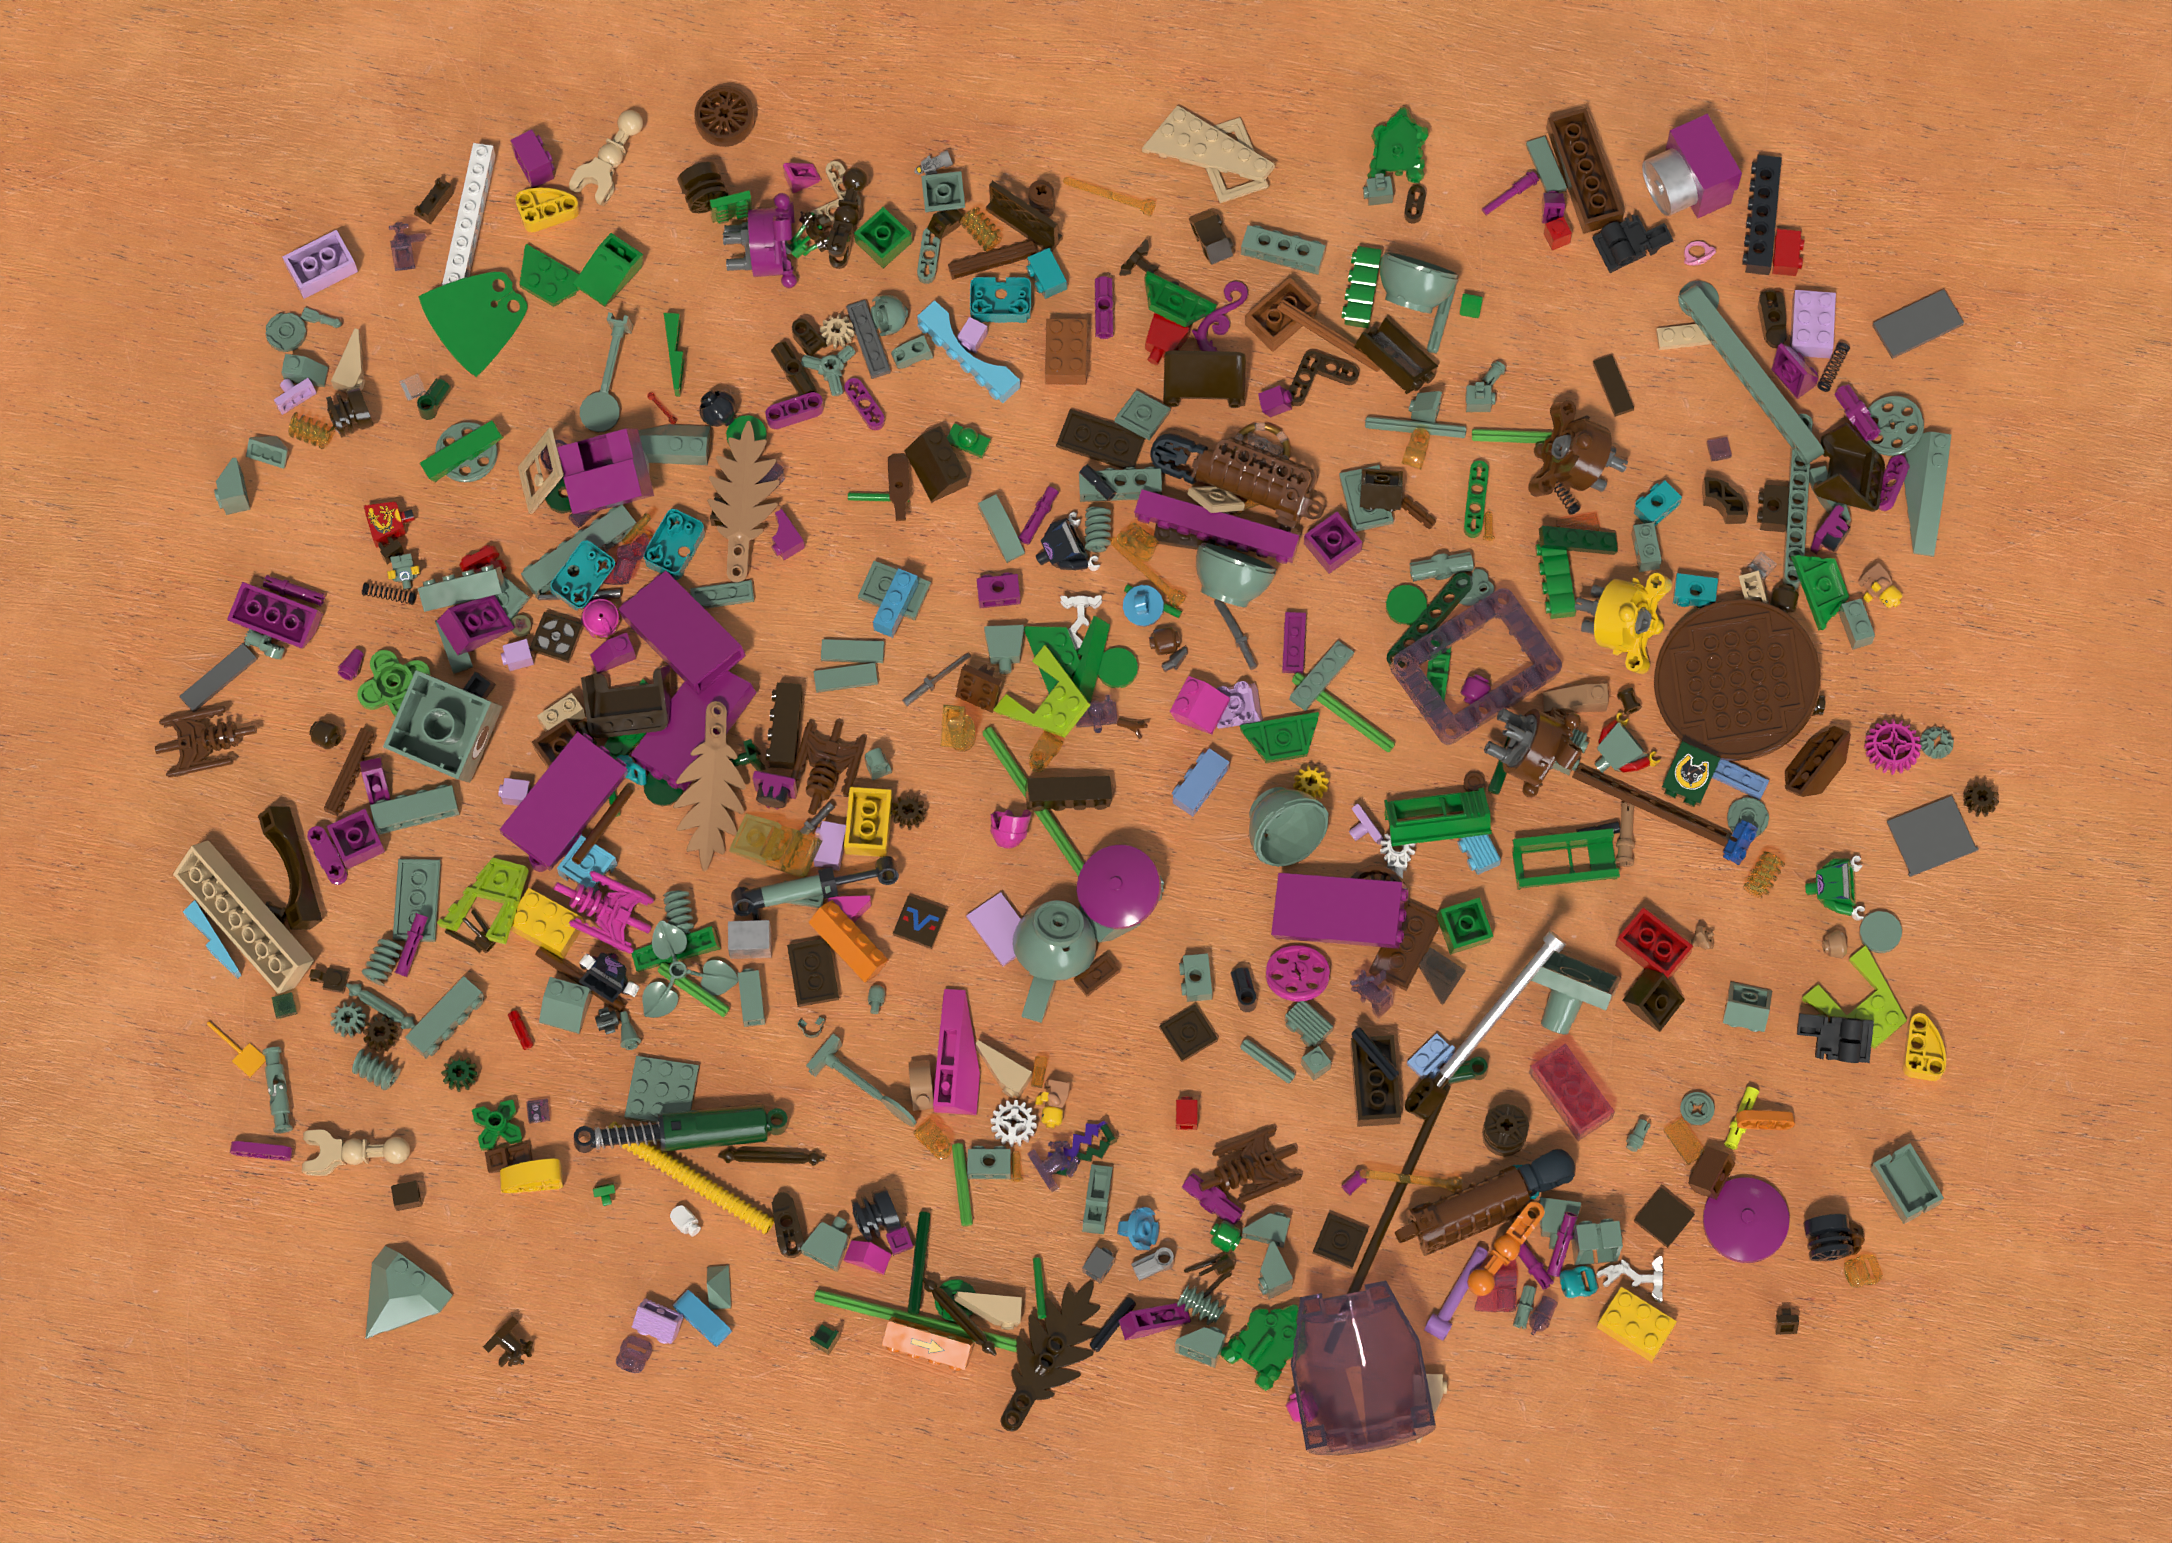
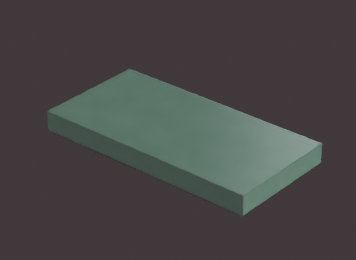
M398 859L393 941L407 940V931H410L415 913L429 917L422 933L424 936L423 940L420 939V942H436L441 860Z

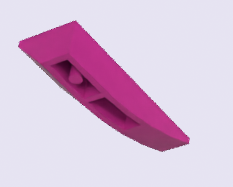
M944 989L933 1101L934 1112L977 1115L980 1072L966 991Z

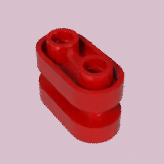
M490 545L482 547L479 552L473 555L468 554L464 556L459 564L462 572L474 569V572L482 571L481 567L492 564L494 568L500 566L502 573L507 569L503 560H496L500 555L497 548Z

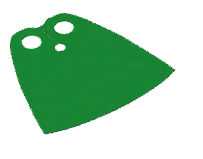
M488 272L463 278L418 296L422 309L439 339L453 357L475 377L493 361L510 340L527 311L525 299L513 290L512 281L503 272ZM496 279L502 280L505 284V288L501 292L495 291L492 287ZM511 300H516L520 305L519 310L515 313L510 312L507 308V304ZM496 301L498 306L493 308L491 302Z

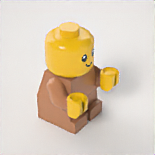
M1879 563L1866 572L1859 580L1858 584L1868 589V592L1863 596L1867 603L1876 596L1877 598L1879 597L1880 601L1887 608H1892L1893 606L1896 608L1901 604L1902 593L1892 585L1893 583L1887 571Z
M1049 1079L1044 1083L1046 1092L1036 1097V1105L1045 1104L1042 1110L1041 1122L1047 1125V1128L1054 1129L1055 1126L1062 1124V1108L1068 1097L1070 1083Z

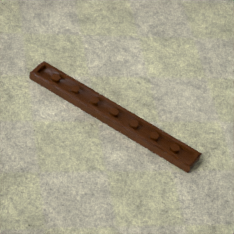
M1582 765L1576 768L1572 776L1574 779L1726 847L1732 835L1730 832Z

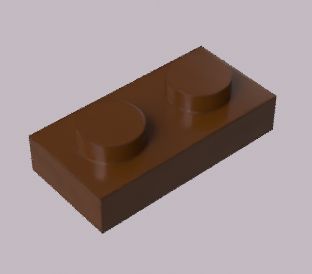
M1106 954L1075 977L1074 982L1084 995L1088 997L1117 975L1120 969Z

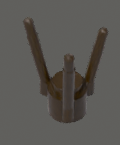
M472 910L471 913L484 932H480L467 918L464 917L462 920L477 935L474 939L476 944L454 932L445 930L446 934L474 948L478 953L482 951L487 953L496 944V942L490 941L486 937L489 929L475 910Z
M1227 1254L1184 1269V1272L1188 1273L1212 1265L1199 1272L1198 1275L1203 1276L1213 1270L1218 1276L1222 1274L1204 1293L1203 1298L1211 1294L1225 1279L1230 1277V1271L1235 1269L1232 1260Z

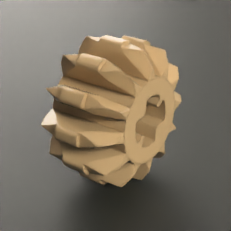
M838 314L837 318L834 319L830 315V321H823L820 333H822L821 336L826 341L827 347L833 344V348L836 350L838 345L844 348L845 342L851 344V337H854V331L852 330L854 327L852 322L848 323L847 316L841 319V315Z

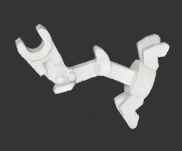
M1100 595L1095 596V598L1087 596H1075L1069 599L1067 596L1060 597L1062 606L1067 610L1072 606L1077 608V621L1071 628H1068L1077 651L1083 641L1076 635V632L1083 624L1087 627L1089 626L1088 620L1084 617V608L1089 606L1094 609L1098 608L1102 604V596Z
M1662 1256L1656 1258L1652 1263L1654 1275L1637 1274L1625 1260H1621V1264L1611 1265L1596 1274L1597 1278L1601 1276L1608 1277V1280L1603 1283L1604 1287L1610 1286L1623 1273L1634 1280L1632 1287H1637L1641 1283H1654L1652 1296L1656 1301L1662 1303Z

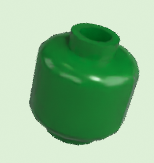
M1226 1220L1222 1221L1220 1225L1215 1223L1209 1233L1212 1235L1211 1244L1223 1252L1234 1251L1242 1239V1236H1240L1241 1230Z

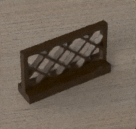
M992 180L989 184L990 203L986 206V211L1029 240H1033L1035 244L1044 250L1050 248L1051 252H1053L1063 239L1062 235L1058 233V224Z

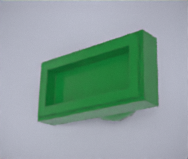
M955 423L947 436L951 446L983 459L991 443L990 438L978 434L973 428H964Z

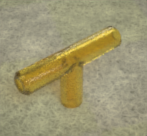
M645 513L622 539V543L628 546L637 535L651 541L654 533L644 529L645 525L651 520V516Z

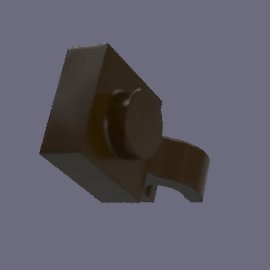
M327 967L326 973L311 969L309 978L310 981L323 983V990L344 994L349 973Z

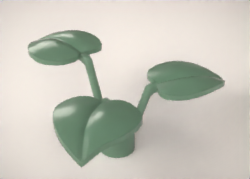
M659 921L653 933L652 948L656 956L662 960L672 956L673 963L669 967L672 977L668 987L662 982H653L645 988L642 997L644 1016L658 1018L672 1012L677 1006L678 995L670 989L675 979H683L687 974L703 977L701 986L711 995L724 994L738 983V977L729 965L719 960L706 962L703 966L704 973L688 970L684 963L677 961L675 955L682 953L686 948L687 938L685 933L674 925L665 921Z

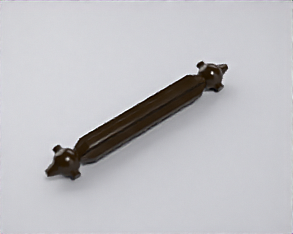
M729 1148L723 1153L718 1154V1157L722 1158L726 1163H730L733 1160L738 1162L805 1164L809 1162L812 1166H815L825 1160V1157L820 1156L816 1151L808 1155L804 1152L742 1150L733 1152Z
M924 1277V1289L927 1292H932L934 1299L976 1344L982 1346V1351L996 1356L995 1344L992 1341H987L986 1335L943 1289L937 1287V1282Z

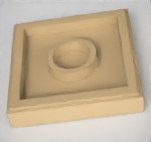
M1191 487L1188 491V495L1210 513L1244 510V502L1234 494L1217 487Z

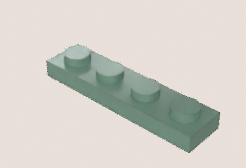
M1337 641L1290 695L1289 700L1306 711L1350 661L1355 652Z

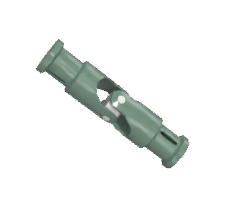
M270 1047L264 1049L262 1054L266 1059L265 1075L270 1095L271 1115L274 1116L275 1123L273 1131L281 1134L292 1131L293 1127L289 1121L290 1106L286 1094L284 1065L281 1064L280 1058L282 1050L280 1047ZM273 1080L278 1081V1084L273 1085Z

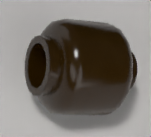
M1779 585V587L1774 588L1772 591L1770 605L1786 613L1795 612L1799 594L1795 591V587Z
M326 719L314 722L309 731L311 741L327 750L337 746L342 738L340 727Z

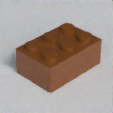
M1290 277L1245 315V325L1272 352L1303 327L1277 310L1281 300H1285L1312 318L1317 315L1318 304Z
M1046 319L1045 384L1086 385L1087 319Z

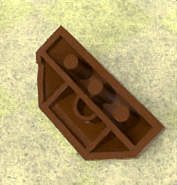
M1832 726L1828 731L1822 732L1808 740L1785 770L1786 791L1801 797L1822 794L1846 763L1851 736L1850 732Z

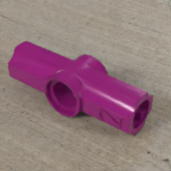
M1107 276L1095 278V336L1100 339L1113 337L1112 278ZM1107 306L1109 308L1106 310H1101L1099 307Z
M1849 384L1839 387L1834 395L1845 409L1844 412L1851 423L1857 427L1866 441L1877 438L1881 431L1871 418V413L1862 400H1859Z
M1192 1173L1186 1179L1182 1189L1198 1200L1199 1204L1209 1213H1215L1221 1219L1233 1225L1237 1224L1244 1211L1228 1200L1227 1196L1217 1187H1212L1202 1192L1199 1188V1183L1204 1181Z

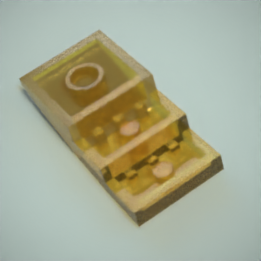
M745 814L729 851L767 867L805 878L822 840L803 834L799 830L782 826L778 822Z

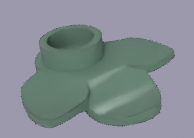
M1474 569L1472 576H1470L1472 588L1459 604L1473 606L1480 600L1487 601L1493 597L1495 588L1484 570ZM1465 579L1459 580L1457 586L1465 587L1468 581ZM1487 588L1486 591L1481 592V589Z

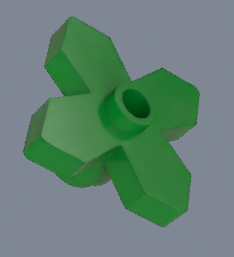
M513 1100L500 1102L497 1110L492 1112L484 1106L472 1109L475 1124L485 1128L478 1136L481 1151L494 1149L499 1137L509 1144L522 1142L520 1127L509 1123L517 1114Z

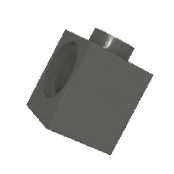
M1096 1246L1082 1267V1272L1101 1284L1115 1263L1113 1253L1104 1247L1100 1249Z

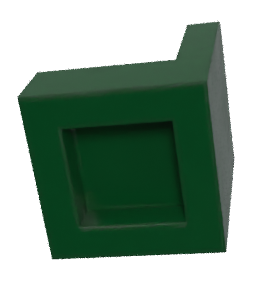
M821 1325L815 1336H811L809 1340L811 1345L830 1355L840 1339V1333L837 1330L832 1331Z

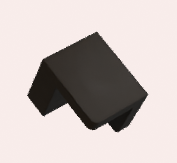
M417 1181L391 1186L396 1211L422 1207Z

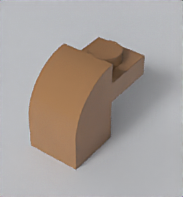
M930 1060L908 1062L913 1111L934 1109Z

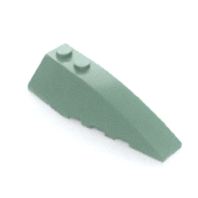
M669 424L638 430L642 448L647 455L649 463L708 465L710 426Z
M1938 432L1923 433L1915 447L1905 453V459L1910 465L1904 484L1913 554L1934 557L1946 482L1951 434Z

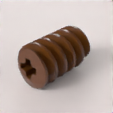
M1037 180L1029 187V204L1047 217H1050L1055 210L1054 188L1045 180Z

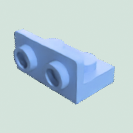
M1436 1033L1407 1062V1065L1422 1080L1429 1077L1433 1079L1439 1073V1068L1444 1063L1446 1064L1453 1056L1455 1047L1453 1045L1449 1046Z

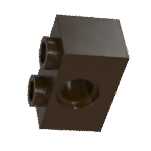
M1764 485L1763 491H1759L1758 504H1761V511L1758 510L1757 523H1760V530L1785 532L1789 487ZM1768 506H1775L1777 510L1771 511L1768 509Z

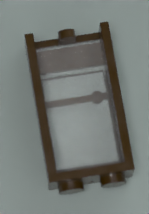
M1387 318L1383 320L1379 329L1372 327L1368 334L1364 331L1354 346L1356 349H1361L1403 390H1406L1405 394L1413 390L1418 391L1424 383L1429 384L1436 376L1434 373L1438 365Z

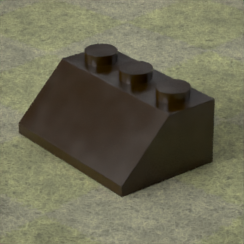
M941 426L922 434L904 450L931 503L968 486L967 476Z

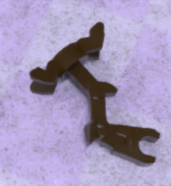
M1147 239L1142 242V247H1139L1132 253L1126 264L1121 266L1120 276L1130 275L1132 267L1134 268L1136 265L1145 272L1149 271L1154 274V271H1158L1157 266L1148 265L1141 260L1143 256L1148 255L1149 244ZM1172 281V282H1171V283H1174V284H1176V285L1179 286V283H1178V282H1176V281Z

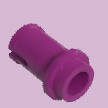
M1361 1169L1355 1170V1174L1341 1185L1342 1189L1349 1196L1363 1183L1366 1184V1180L1369 1179Z

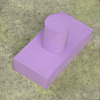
M308 378L296 386L290 379H285L280 384L285 393L275 398L274 402L283 415L315 395L316 391Z
M1359 804L1355 805L1351 809L1361 822L1352 828L1349 833L1357 841L1369 832L1374 841L1380 845L1381 841L1385 840L1363 808Z

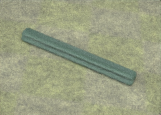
M1367 416L1365 420V428L1457 438H1465L1466 427L1459 425Z

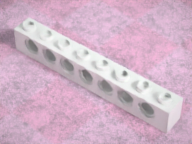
M473 143L442 286L470 276L496 157L494 148L491 145Z

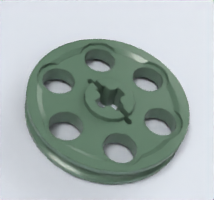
M1889 396L1877 400L1868 408L1871 418L1879 420L1877 426L1881 431L1879 436L1883 437V441L1880 444H1874L1872 440L1867 442L1879 454L1886 456L1901 455L1911 450L1920 441L1924 431V420L1919 408L1911 400L1901 396ZM1886 404L1894 406L1890 412H1884L1883 407ZM1905 408L1913 409V413L1910 416L1902 415V411ZM1894 422L1895 429L1890 428V423ZM1912 425L1918 427L1916 433H1907L1908 427ZM1895 440L1903 441L1901 447H1892V443Z
M463 422L449 427L439 437L435 453L446 447L444 445L446 439L452 438L456 442L463 437L462 432L464 430L471 429L474 431L480 428L481 425ZM496 443L472 461L466 460L446 474V476L458 482H473L485 477L493 469L497 460ZM479 459H489L488 465L479 466ZM463 467L471 469V472L466 476L460 474V470Z

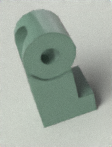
M924 335L902 344V346L895 348L891 352L898 369L907 368L925 359L927 361L933 358Z
M881 748L873 749L865 754V764L872 780L892 773Z

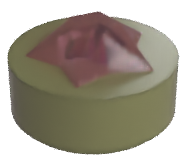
M518 615L511 620L514 626L512 630L514 635L524 637L530 633L531 622L528 617Z

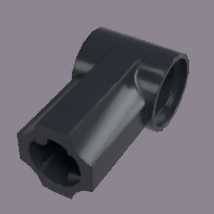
M1237 968L1231 972L1238 1006L1243 1012H1252L1257 1006V998L1249 969ZM1245 997H1250L1253 999L1250 1003H1244L1242 1001V999Z

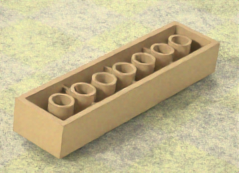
M209 841L191 846L173 875L278 994L294 989L314 959Z

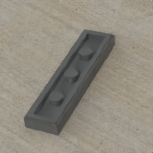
M863 300L847 305L846 309L853 323V329L871 379L890 374L891 370L866 301Z
M242 643L179 696L180 699L192 712L197 711L253 664L257 658Z

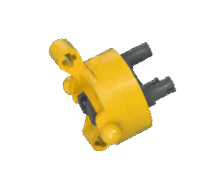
M1654 573L1649 576L1645 588L1641 585L1639 579L1633 578L1632 582L1613 579L1606 588L1593 585L1591 597L1600 600L1591 601L1578 597L1576 602L1582 605L1575 604V610L1588 612L1595 616L1594 622L1589 620L1582 622L1581 631L1594 634L1596 643L1601 647L1613 649L1612 654L1614 655L1628 652L1625 660L1627 669L1637 674L1646 673L1650 668L1646 652L1648 638L1653 635H1659L1664 630L1663 622L1659 620L1656 608L1658 602L1671 590V580L1660 573Z

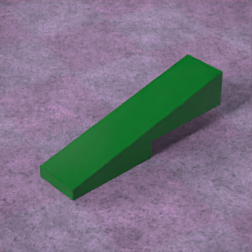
M663 313L675 397H680L685 362L683 352L678 351L681 327L680 314Z
M490 421L421 461L420 465L428 478L433 482H437L466 460L472 461L504 437L495 422Z
M1093 616L1077 653L1082 658L1072 679L1090 704L1110 624L1096 616Z
M710 926L687 934L685 950L675 955L677 961L720 950L721 945L717 930ZM652 944L634 950L631 953L637 972L658 967L663 962L667 964L673 963L672 956L665 960L657 957L653 951Z

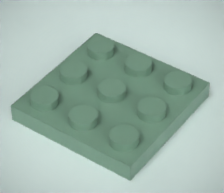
M636 1056L624 1116L625 1119L656 1123L658 1121V1113L691 1110L699 1065Z

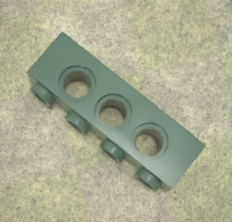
M1248 225L1241 245V255L1319 275L1326 245L1319 241L1303 240L1295 235H1284L1276 230H1265L1261 226ZM1266 241V242H1268L1269 244H1268V245H1261L1260 242ZM1286 246L1288 249L1281 250L1279 247ZM1305 251L1308 254L1303 256L1299 252Z
M1128 467L1124 470L1107 468L1103 471H1095L1100 475L1101 479L1105 480L1117 492L1110 501L1138 500L1141 489L1162 495L1160 468L1146 467L1145 469ZM1079 471L1080 502L1107 501ZM1138 480H1144L1146 483L1144 485H1138L1136 482ZM1117 481L1125 482L1123 486H1118L1115 483Z

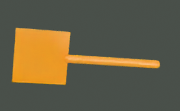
M207 1022V1025L239 1053L232 1062L251 1078L266 1062L265 1056L249 1043L241 1050L211 1022Z

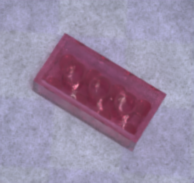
M1566 1043L1530 1066L1529 1074L1577 1141H1580L1613 1119L1615 1111Z

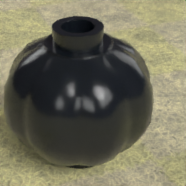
M711 390L701 398L699 414L706 424L713 427L729 426L735 418L733 416L737 404L730 393L722 390H716L715 392Z

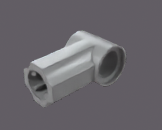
M1163 1247L1131 1265L1138 1280L1142 1281L1163 1270L1171 1269L1175 1260L1173 1252ZM1164 1254L1170 1256V1261L1165 1264L1159 1262L1160 1256Z

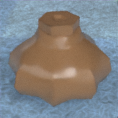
M1698 926L1695 930V936L1691 939L1694 947L1700 946L1705 950L1713 949L1714 939L1712 936H1714V933L1710 932L1706 926Z

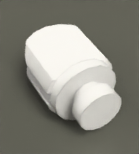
M681 1205L671 1211V1221L682 1233L689 1234L692 1237L699 1233L701 1227L698 1225V1220L688 1208Z

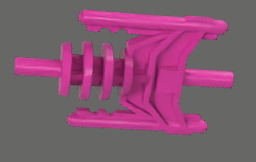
M594 870L589 873L592 881H599L601 885H608L609 889L616 891L615 893H607L603 900H601L602 892L598 890L592 895L593 887L588 886L584 891V884H578L575 890L556 882L554 890L571 897L569 902L571 908H574L577 904V912L582 913L587 908L586 916L589 917L596 912L595 918L597 919L595 923L600 929L594 926L589 927L588 923L583 924L577 918L572 921L570 920L569 924L571 927L629 954L633 953L631 943L624 940L626 924L647 934L650 932V925L630 916L632 908L636 904L641 903L647 906L654 902L653 898L647 894L634 890Z

